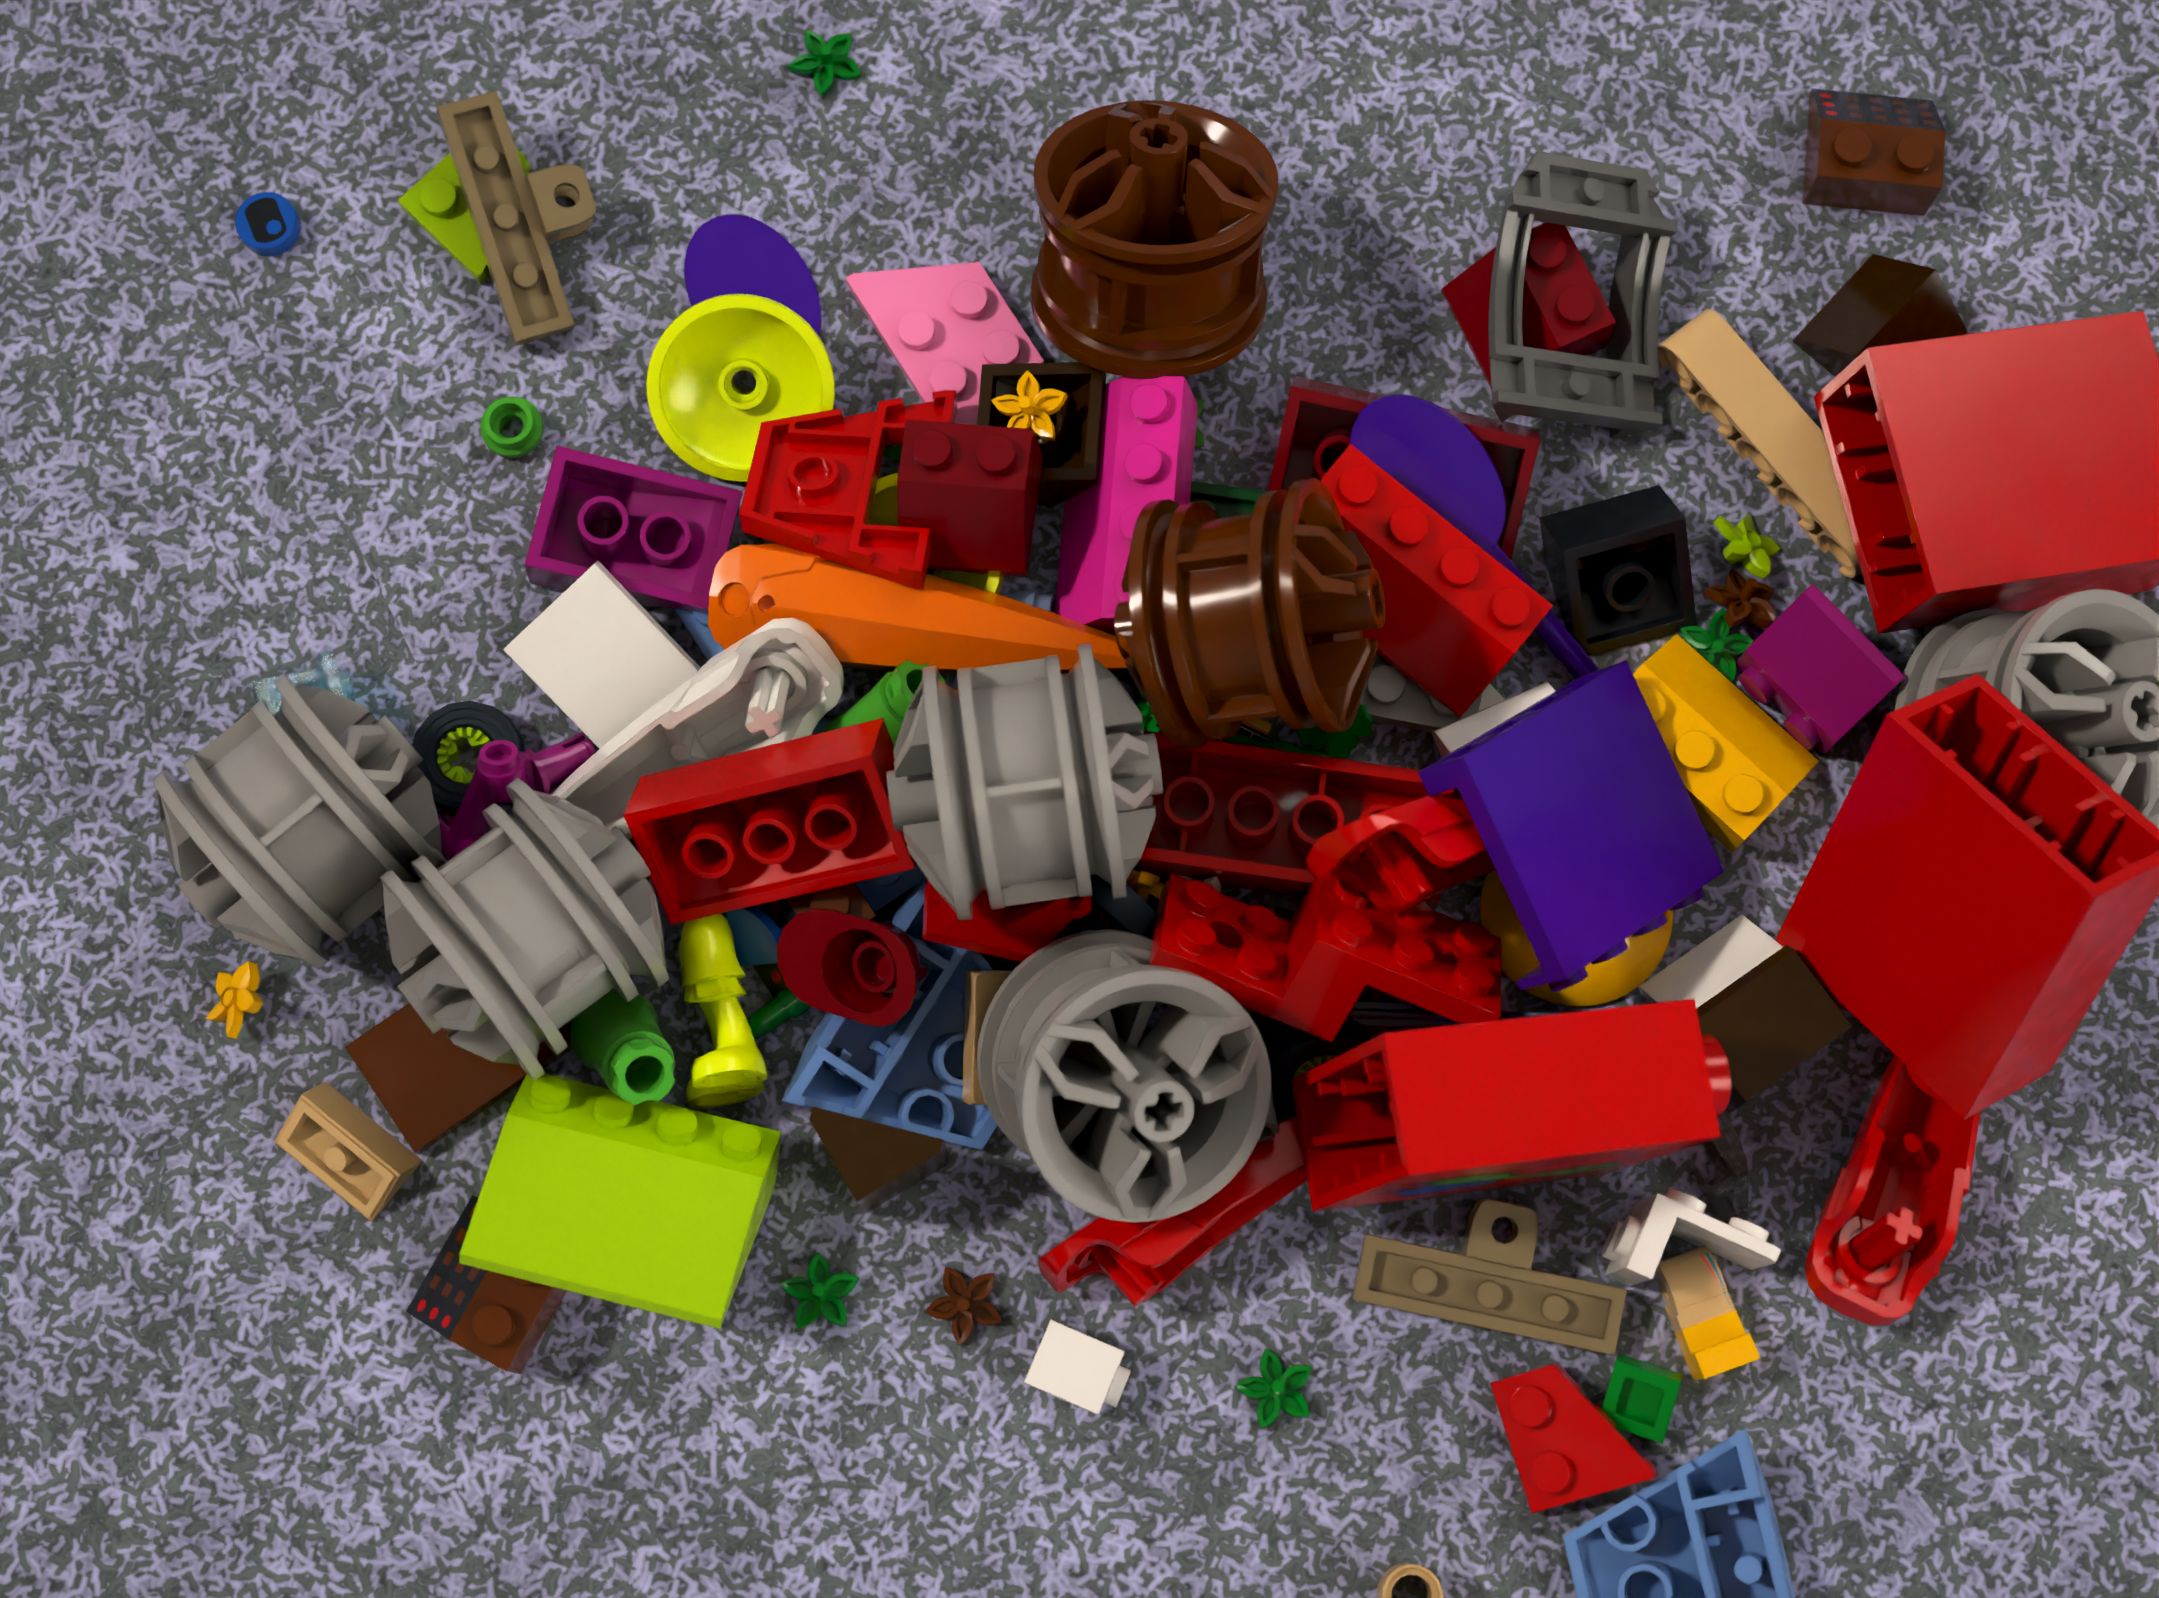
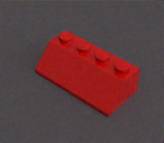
M1350 444L1320 481L1326 486L1333 497L1345 530H1353L1370 556L1373 568L1378 571L1382 581L1386 605L1385 624L1380 629L1364 630L1363 638H1377L1379 645L1378 655L1428 695L1451 710L1460 719L1513 657L1553 605Z
M876 719L641 776L623 816L639 853L651 872L649 876L670 924H677L915 869L916 862L907 850V842L905 841L903 830L895 831L893 826L886 772L895 770L894 745L884 719Z

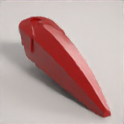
M1459 791L1436 797L1426 796L1348 823L1319 837L1306 857L1307 867L1318 883H1324L1331 879H1342L1349 883L1358 894L1363 892L1377 907L1391 914L1404 912L1458 884L1496 870Z
M1895 1054L1885 1070L1863 1117L1844 1166L1829 1189L1804 1265L1808 1286L1818 1300L1844 1316L1871 1326L1890 1325L1911 1311L1923 1288L1939 1274L1941 1262L1949 1254L1955 1241L1962 1198L1970 1188L1980 1112L1963 1120L1946 1103L1924 1093L1911 1079L1907 1066Z
M1297 1115L1279 1121L1280 1132L1278 1134L1275 1133V1137L1271 1140L1257 1143L1252 1154L1234 1178L1205 1202L1176 1216L1155 1221L1123 1222L1097 1216L1070 1234L1037 1261L1041 1275L1057 1293L1064 1292L1089 1275H1106L1134 1307L1142 1301L1146 1302L1153 1295L1168 1287L1222 1240L1308 1181Z

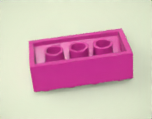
M1122 376L1105 384L1098 484L1065 501L1055 602L1056 614L1115 636L1114 616L1116 607L1120 602L1129 601V592H1123L1121 584L1130 552L1135 523L1141 510L1151 501L1169 499L1179 505L1190 503L1198 403L1185 376H1161L1153 379Z

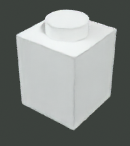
M1050 1320L1024 1383L1099 1416L1104 1403L1115 1408L1117 1407L1131 1370L1120 1366L1125 1351Z

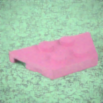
M980 262L853 273L846 277V283L922 403L933 401L932 392L956 390L957 414L955 423L977 425L982 364L1044 363L1043 358Z

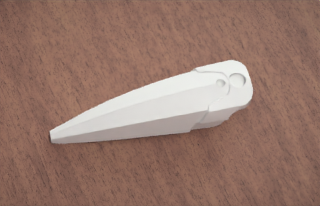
M795 618L773 619L713 656L699 669L695 676L661 699L609 740L561 783L551 795L558 796L596 815L604 824L603 826L608 827L610 830L616 826L627 839L633 838L623 814L641 776L812 735L818 722L828 711L837 705L844 687L842 664L827 642L808 623Z

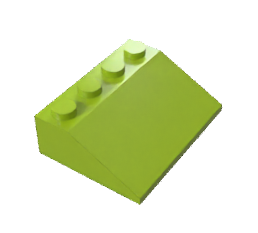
M546 1073L533 1081L526 1074L506 1115L459 1254V1263L720 1329L774 1191L782 1132L655 1100H647L634 1105L623 1100L607 1088Z

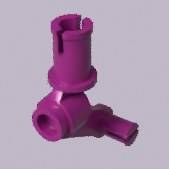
M580 732L570 739L536 753L531 749H526L522 752L518 751L517 746L507 740H496L485 744L479 751L476 770L455 819L449 811L445 810L440 811L441 818L438 815L443 856L449 861L484 835L488 823L483 815V811L493 803L496 804V802H512L506 786L515 779H521L532 790L550 794L551 787L563 783L576 769L596 753L590 739L585 738V734Z

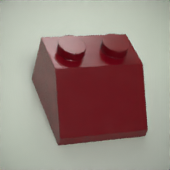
M1547 222L1532 228L1523 288V346L1586 356L1606 348L1616 321L1565 225ZM1496 247L1441 290L1490 388L1489 299Z
M906 419L897 478L898 526L930 528L932 547L927 569L1027 578L1043 455L1034 430Z

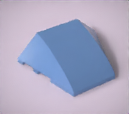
M922 879L887 921V923H892L907 932L916 944L921 963L928 966L926 977L917 983V992L911 1009L900 1021L883 1027L865 1025L855 1020L826 1012L806 1043L782 1101L808 1108L817 1107L943 1139L946 1142L983 1150L997 1124L986 1105H969L962 1101L965 970H994L980 952L922 940L925 879Z
M1746 1428L1563 1536L1577 1598H1796L1771 1494Z

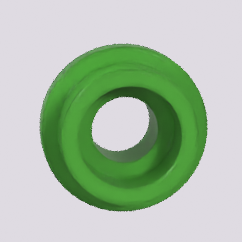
M505 397L493 402L484 412L480 424L481 435L487 447L496 455L504 458H519L529 454L541 441L544 429L543 420L537 408L528 400L520 397ZM519 420L523 422V430L518 436L509 438L502 435V428L508 421Z

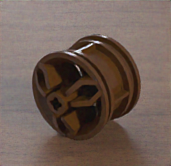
M1144 100L1106 105L1082 113L1057 128L1046 139L1037 154L1034 165L1033 185L1035 197L1039 205L1041 224L1045 231V239L1041 245L1038 263L1031 280V307L1038 326L1048 340L1066 355L1082 364L1106 373L1139 379H1154L1161 376H1190L1202 373L1228 362L1245 350L1256 338L1265 319L1267 288L1263 278L1262 244L1267 231L1268 221L1276 206L1279 185L1276 164L1265 145L1248 129L1221 114L1194 105L1169 101Z
M1315 478L1297 480L1290 486L1288 491L1280 489L1264 492L1258 498L1252 514L1219 518L1216 512L1202 501L1179 505L1175 501L1166 499L1151 501L1146 504L1135 523L1130 552L1121 584L1123 592H1129V601L1118 603L1115 610L1114 627L1117 645L1122 657L1126 660L1125 664L1144 701L1149 703L1158 726L1169 742L1179 749L1199 748L1205 745L1209 739H1223L1234 736L1240 729L1243 720L1281 716L1289 727L1296 730L1313 728L1316 725L1326 732L1348 730L1358 713L1361 696L1367 686L1379 647L1377 638H1363V631L1383 628L1386 617L1384 589L1378 571L1373 568L1371 558L1353 530H1345L1339 510L1326 486Z

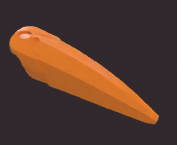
M778 543L739 545L724 553L716 564L709 593L708 626L714 640L724 649L773 619L795 618L808 623L827 642L842 664V667L894 671L897 666L910 660L916 664L937 665L939 673L957 674V669L979 668L1042 659L1045 656L1058 654L1061 673H1069L1079 660L1077 645L1091 643L1093 656L1108 670L1128 669L1125 664L1126 660L1119 651L1116 636L994 592L926 573L924 589H915Z

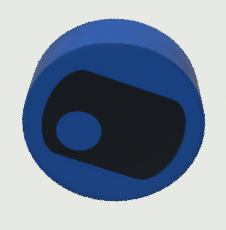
M273 192L257 193L246 199L239 207L235 218V226L239 237L248 249L261 256H277L285 253L296 243L301 231L300 218L292 204L284 196Z

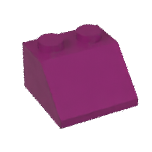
M1814 584L1808 587L1744 651L1736 662V667L1742 672L1739 675V681L1748 694L1762 704L1770 701L1787 718L1783 722L1786 731L1805 749L1810 750L1815 747L1823 756L1869 715L1905 678L1888 658Z

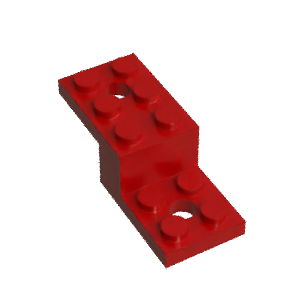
M1173 873L1170 874L1161 891L1149 965L1181 969L1197 974L1222 988L1241 1006L1329 1042L1334 1040L1366 985L1461 1024L1498 1021L1501 1016V938L1492 935L1486 928L1477 923L1461 922L1432 910L1424 902L1404 912L1391 914L1377 907L1363 892L1358 894L1349 883L1342 879H1331L1324 883H1318L1314 879L1289 922L1279 918L1265 907L1258 905L1250 906L1219 893L1207 883L1190 881Z

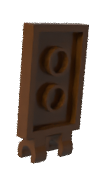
M408 1003L345 1048L414 1153L421 1154L520 1086L526 1073L520 1065L492 1062L454 1045L447 1036L449 1031L440 1029L433 1034L411 1004ZM573 1019L558 1029L568 1046L560 1054L555 1055L543 1041L539 1044L537 1061L543 1069L572 1050L570 1031Z

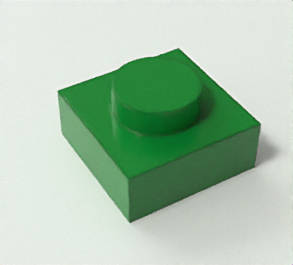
M1618 1353L1602 1410L1617 1425L1615 1428L1663 1444L1683 1374Z

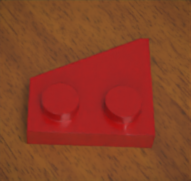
M1558 1362L1490 1383L1531 1513L1616 1490L1659 1476L1656 1466L1647 1456L1644 1458L1615 1428L1617 1426L1615 1422L1598 1405H1594L1581 1392L1580 1385Z

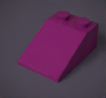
M556 446L525 561L530 584L564 592L598 560L640 605L708 613L709 593L714 569L724 553L729 550L743 491Z

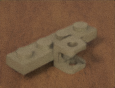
M497 91L437 106L436 113L514 347L573 330L575 324L548 245L574 238L584 233L592 224L596 205L584 169L577 165L565 164L528 173L525 177ZM556 199H568L573 203V206L563 207L556 202Z
M1482 1197L1474 1202L1468 1213L1460 1253L1364 1233L1352 1299L1615 1355L1627 1289L1531 1269L1538 1237V1221L1535 1212L1531 1208ZM1500 1217H1507L1511 1223V1233L1506 1239L1497 1241L1491 1232L1492 1224Z

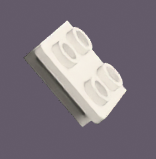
M1669 1189L1666 1196L1657 1193L1634 1203L1630 1215L1626 1217L1624 1222L1616 1220L1607 1236L1601 1256L1611 1260L1604 1276L1624 1285L1632 1286L1653 1278L1670 1234L1698 1247L1704 1245L1710 1252L1750 1270L1776 1263L1781 1249L1766 1242L1769 1232L1765 1229L1736 1217H1731L1729 1223L1725 1224L1703 1214L1707 1205L1701 1200L1681 1191Z

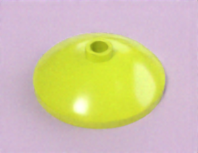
M720 295L701 301L685 310L667 327L660 337L652 353L647 372L646 388L649 410L653 422L665 443L679 458L691 467L704 474L728 481L747 482L761 422L833 410L835 378L828 352L818 334L809 323L792 309L777 301L758 295ZM739 371L750 372L755 377L756 386L750 391L740 390L734 383V374Z

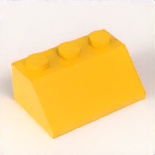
M1675 634L1633 673L1703 827L1732 853L1819 762L1818 759L1678 634Z

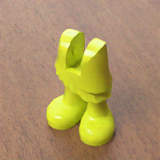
M721 913L685 921L679 943L682 971L681 987L685 988L684 1001L699 1003L710 1028L713 1051L696 1058L690 1069L691 1079L686 1087L687 1104L689 1107L696 1109H710L740 1103L760 1094L765 1089L764 1081L768 1079L765 1060L755 1043L749 1023L737 999L747 994L739 982V979L745 978L746 974L742 970L736 956L735 942L730 925Z

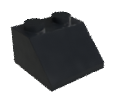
M1660 485L1539 517L1545 564L1565 627L1588 656L1675 633L1683 627L1697 626L1686 519Z

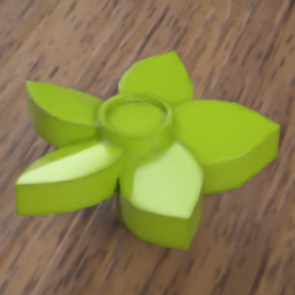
M1751 513L1744 516L1737 523V526L1726 518L1719 516L1714 521V524L1721 534L1730 541L1722 550L1724 558L1730 564H1735L1737 561L1742 560L1743 567L1749 573L1764 579L1771 570L1770 558L1781 548L1771 538L1759 535L1756 532Z

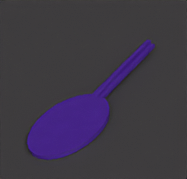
M736 214L717 216L698 228L689 242L684 263L685 284L691 307L701 301L720 295H758L777 301L792 309L809 323L820 338L822 317L816 285L801 256L780 233L759 220Z
M1392 394L1382 396L1370 402L1360 412L1354 422L1350 444L1535 591L1497 544L1506 518L1505 494L1498 471L1477 437L1454 415L1442 407L1419 397ZM1550 609L1536 626L1535 630L1571 675L1577 679L1580 676L1600 670Z

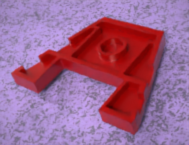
M956 390L932 392V402L903 406L902 398L880 401L875 412L843 417L840 408L761 422L739 513L742 532L802 552L818 555L823 559L911 588L924 589L932 547L930 528L869 525V519L885 445L902 446L906 419L955 423L957 414Z

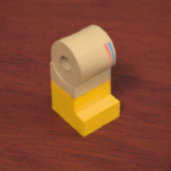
M1703 1245L1659 1261L1654 1273L1667 1306L1665 1310L1693 1381L1706 1379L1760 1359L1750 1333L1746 1334L1729 1296L1722 1272L1714 1256L1706 1246Z

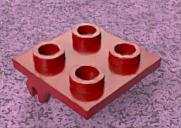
M925 876L922 940L1023 962L1031 954L1051 943L1052 939L1072 919L1086 916L1092 908V896L1078 897L1073 901H1070V897L1006 906V908L992 910L988 892L984 890L973 902V919L959 921L956 912L934 889Z

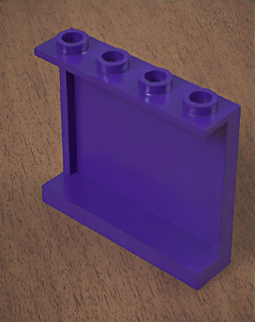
M1627 661L1580 676L1418 772L1429 796L1458 788L1540 962V966L1516 981L1520 990L1548 984L1551 992H1556L1579 983L1588 976L1585 966L1590 963L1598 964L1607 961L1628 949L1625 941L1626 938L1644 935L1664 925L1667 922L1664 912L1684 908L1702 899L1705 896L1702 886L1724 872Z

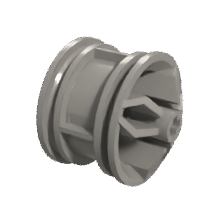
M2105 589L2084 590L2061 596L2028 613L2000 609H1983L1955 615L1933 628L1922 639L1911 655L1903 672L1905 678L1899 685L1895 710L1975 674H1979L2159 828V615L2151 608L2121 592Z
M1091 643L1077 645L1079 660L1068 674H1061L1057 654L1045 656L1042 659L979 668L957 669L958 689L953 690L941 681L937 665L922 668V681L907 707L893 749L895 770L886 772L890 809L894 830H903L908 852L934 889L956 912L959 921L973 919V902L984 890L988 892L991 909L995 910L1012 905L1075 896H1092L1090 875H1098L1111 884L1113 899L1127 898L1125 880L1142 857L1156 817L1155 806L1151 805L1153 803L1152 795L1163 793L1162 775L1155 733L1144 735L1142 713L1118 679L1093 656Z
M283 673L273 681L282 695L281 706L278 712L265 700L261 699L251 707L252 710L205 748L184 761L183 765L193 781H179L166 770L161 771L152 781L156 788L160 818L171 863L183 879L178 883V886L199 913L217 929L223 925L235 937L281 956L305 961L314 968L320 969L330 961V957L322 945L323 932L327 933L338 943H341L351 935L353 930L384 906L383 883L380 880L382 875L392 870L401 881L415 882L418 878L407 862L414 861L421 855H424L438 869L447 861L442 855L440 823L431 785L417 766L424 759L386 715L377 720L375 716L370 715L371 712L363 704L323 688L295 684Z
M517 778L506 786L508 795L513 802L510 817L501 807L493 803L483 811V815L491 828L488 833L438 869L424 855H421L411 863L421 879L419 883L401 881L392 870L382 875L380 880L383 883L385 922L392 963L405 979L397 987L433 1034L440 1029L449 1031L447 1036L454 1045L489 1061L520 1065L525 1073L535 1081L545 1073L537 1061L539 1044L542 1041L555 1055L560 1054L568 1046L558 1029L611 990L625 1003H628L638 995V991L630 978L631 975L644 977L655 988H659L667 982L669 976L666 967L664 939L657 899L653 888L646 880V877L651 872L635 847L616 826L610 830L608 827L603 826L604 824L596 815L558 796L532 790L525 782Z
M1100 929L1071 934L1045 945L1027 957L1005 979L993 997L981 1026L977 1049V1072L980 1088L986 1106L1000 1130L1016 1147L1031 1157L1041 1175L1067 1201L1088 1213L1109 1220L1123 1222L1161 1220L1186 1212L1205 1202L1227 1185L1244 1166L1261 1136L1268 1114L1271 1095L1269 1059L1262 1037L1250 1015L1226 991L1197 974L1181 969L1149 965L1153 939L1122 930ZM1156 1002L1171 1004L1146 1038L1140 1043L1139 1041ZM1100 1106H1103L1089 1142L1076 1140L1075 1138Z

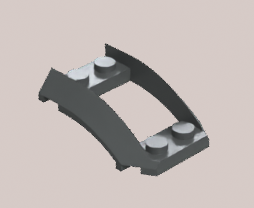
M1537 151L1531 156L1507 196L1494 256L1488 324L1492 406L1501 423L1514 414L1608 427L1610 428V438L1654 430L1663 425L1662 413L1655 412L1653 382L1660 378L1658 320L1662 278L1670 239L1678 230L1677 220L1666 219L1654 200V197L1660 192L1647 170ZM1534 220L1622 235L1609 301V310L1616 324L1606 345L1607 359L1523 346L1522 310L1524 276Z

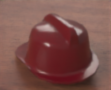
M814 908L797 914L783 928L777 944V966L785 985L800 1001L818 1010L855 1020L865 1025L883 1027L900 1021L911 1009L917 992V983L926 977L928 966L921 963L916 944L907 932L896 925L872 921L832 909Z

